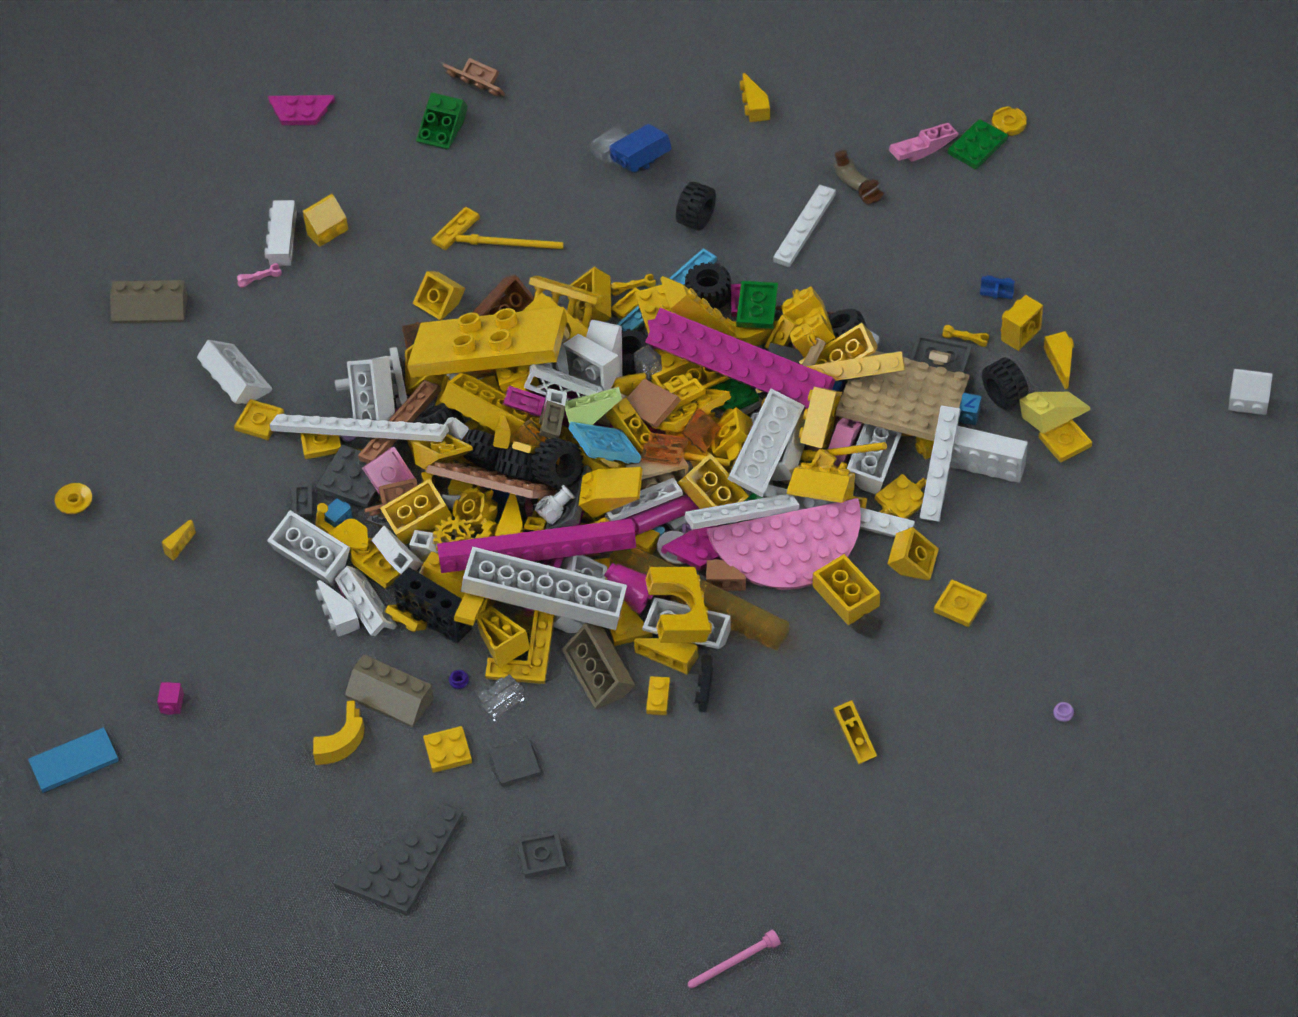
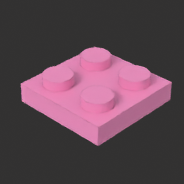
M391 447L362 467L378 493L379 486L415 478L395 447Z

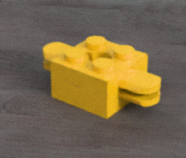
M530 365L496 369L499 386L504 394H506L509 386L530 393L534 392L524 388L530 373ZM534 376L530 384L536 387L541 385L540 378Z
M737 407L726 410L721 416V420L709 430L713 454L718 458L730 459L732 464H735L753 426L752 418Z

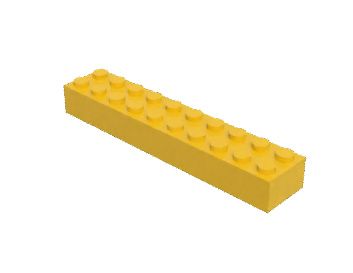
M465 372L459 373L448 381L440 400L448 408L455 409L461 412L463 416L478 421L481 426L489 427L494 431L500 416H505L511 431L510 439L512 442H522L539 448V444L548 439V437L539 435L541 424H539L540 416L538 417L503 405L506 394ZM562 425L559 439L572 442L578 446L577 448L582 451L580 455H583L584 460H582L584 466L588 465L592 471L611 468L603 463L600 457L596 459L588 457L580 444L576 442L568 427Z

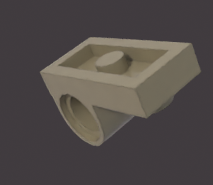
M547 400L539 419V424H541L539 435L548 438L560 437L565 406Z

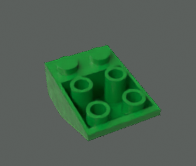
M431 92L416 142L449 150L464 122L468 109L465 101Z

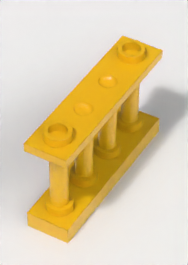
M538 275L530 277L529 285L535 286L534 289H536L534 300L545 289L551 291V294H553L552 299L557 305L560 296H568L567 311L572 317L576 301H585L586 307L582 324L588 329L593 307L603 302V295Z

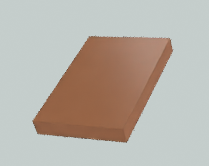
M643 379L627 397V400L642 421L655 428L663 422L681 401L677 395L646 379Z

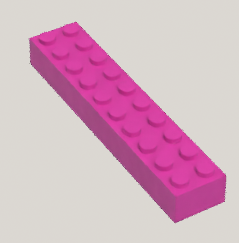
M659 308L645 341L654 348L767 394L770 389H773L805 405L804 409L809 408L810 401H808V395L810 390H813L814 387L832 390L836 381L831 376L663 308Z

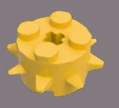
M477 485L476 489L470 488L463 491L460 499H456L454 502L453 516H458V521L460 522L465 519V525L471 524L469 531H484L481 528L483 524L488 520L495 522L498 504L492 499L493 490L483 493L480 491V486Z

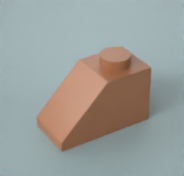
M707 560V591H746V576L737 568L729 566L724 560Z

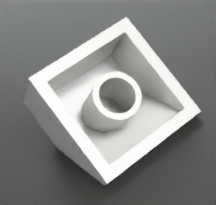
M1234 369L1228 410L1266 415L1273 374Z

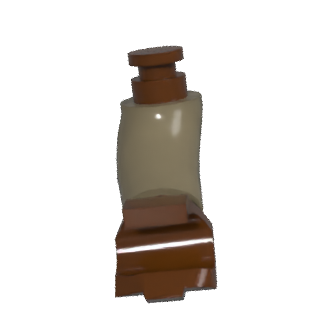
M841 150L834 154L836 158L834 167L837 176L845 184L859 191V196L864 203H875L882 199V196L885 194L877 188L878 180L872 179L870 181L862 175L854 166L853 160L847 156L846 150Z

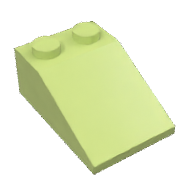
M619 387L566 401L565 411L569 425L570 422L593 425L622 399Z

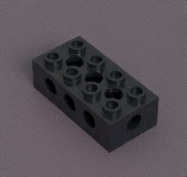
M410 567L394 581L396 606H398L400 611H409L415 620L420 621L422 619L431 630H436L446 639L452 640L455 643H458L472 629V625L454 621V615L462 601L460 597Z

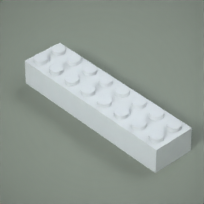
M472 547L463 576L461 592L616 630L627 585Z

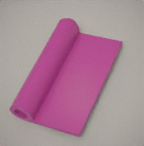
M685 494L624 519L632 518L635 535H639L685 516L686 511L698 510L700 508Z

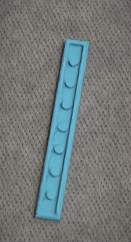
M703 248L669 279L685 286V276L690 268L693 269V266H699L703 262L705 264H708V262L714 264L717 261V256ZM639 306L617 324L622 326L623 331H627V329L633 331L637 329L639 331L645 325Z

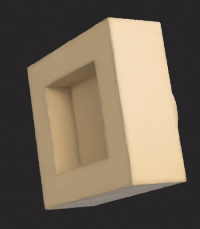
M936 350L930 351L929 359L938 365L948 363L951 357L949 353Z

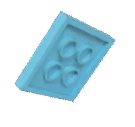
M570 422L568 429L588 457L594 459L600 457L608 461L619 460L627 464L640 463L641 455L621 429Z

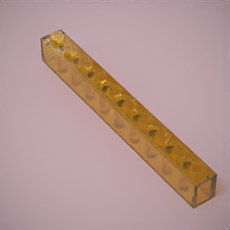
M637 547L616 550L609 556L610 565L612 563L615 565L619 564L646 575L649 567H676ZM700 579V588L704 592V605L707 606L709 611L730 615L731 630L739 631L749 639L761 642L765 647L778 650L789 635V622ZM672 595V599L681 604L688 605L681 598Z

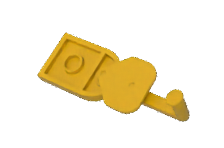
M319 503L317 505L315 525L350 547V559L355 567L385 589L393 584L401 574L385 559L373 543V538H368L367 527L356 519H346L337 527H333L324 520L328 506L325 503Z

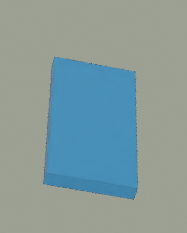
M104 727L28 759L42 793L119 762Z

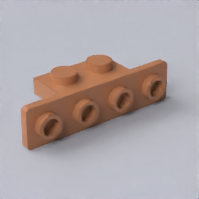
M471 58L468 59L462 71L445 63L443 64L449 76L454 78L458 76L461 81L467 84L470 82L474 83V86L480 90L485 88L494 96L501 95L504 97L505 93L502 89L493 85L499 75L498 70Z
M416 478L379 486L382 505L365 508V514L369 513L370 516L381 514L380 508L418 486Z

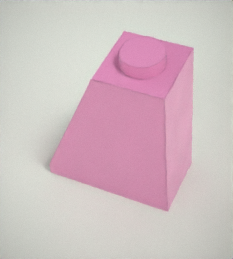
M842 418L836 425L828 449L854 446L864 423ZM851 454L834 456L837 458L834 465L839 467L841 462L847 464Z

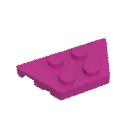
M334 95L268 96V100L281 125H317L320 118L328 111L327 107L335 102Z
M718 526L693 529L662 546L661 551L664 554L669 552L677 556L678 561L687 563L690 567H695L699 571L707 566V560L721 558L713 549L707 534L708 528Z

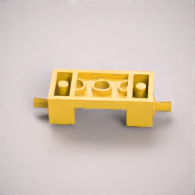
M812 286L801 291L794 289L792 291L793 298L787 299L781 305L783 315L788 316L799 325L789 334L792 343L804 358L807 356L811 346L816 345V338L822 339L826 344L835 339L823 300Z

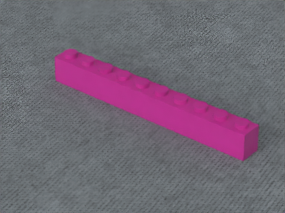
M631 518L438 543L437 547L441 573L466 570L472 547L528 561H539L636 548V539Z

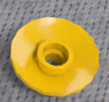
M70 483L58 490L54 502L57 509L62 513L77 514L89 507L93 495L90 488L86 485Z

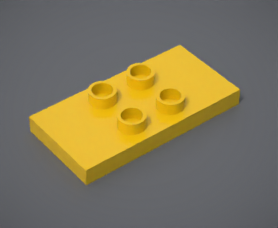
M556 307L520 312L506 308L499 310L494 315L479 316L478 313L470 312L463 314L458 319L420 323L407 365L410 376L414 378L557 362L567 323L565 308Z

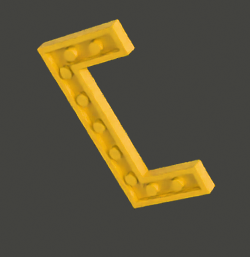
M535 610L527 661L512 660L498 668L494 659L488 658L485 673L486 679L545 684L555 615Z

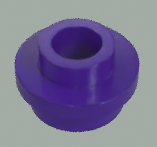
M455 670L449 677V684L455 689H462L469 683V677L463 670Z

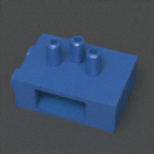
M650 124L643 126L609 146L611 160L631 172H638L642 166L643 169H649V163H653L656 158L672 150L668 134Z

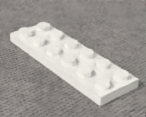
M770 389L727 479L762 497L805 405Z

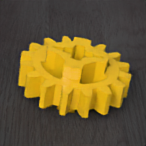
M449 516L447 522L443 519L440 521L441 526L436 524V531L432 535L435 537L433 544L474 539L472 538L474 531H469L471 524L465 525V519L460 522L458 521V516L455 517V520H452ZM452 535L456 536L455 540L451 539Z

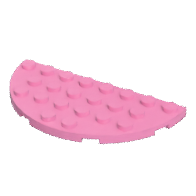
M859 499L708 528L707 534L715 552L729 566H734L743 573L748 582L761 587L777 588V590L800 589L813 585V572L843 554L849 557L860 529Z

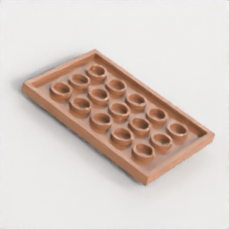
M435 462V465H428L426 473L532 499L550 495L554 496L557 491L556 488L542 483L501 474L496 470L488 471L480 466L472 467L464 462Z

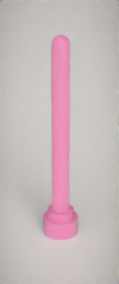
M773 929L768 931L758 943L691 979L688 982V987H697L766 947L773 949L781 944L779 937Z

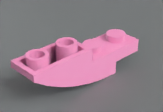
M949 123L921 130L918 137L891 144L889 151L898 161L908 158L913 162L941 149L956 138L958 132Z

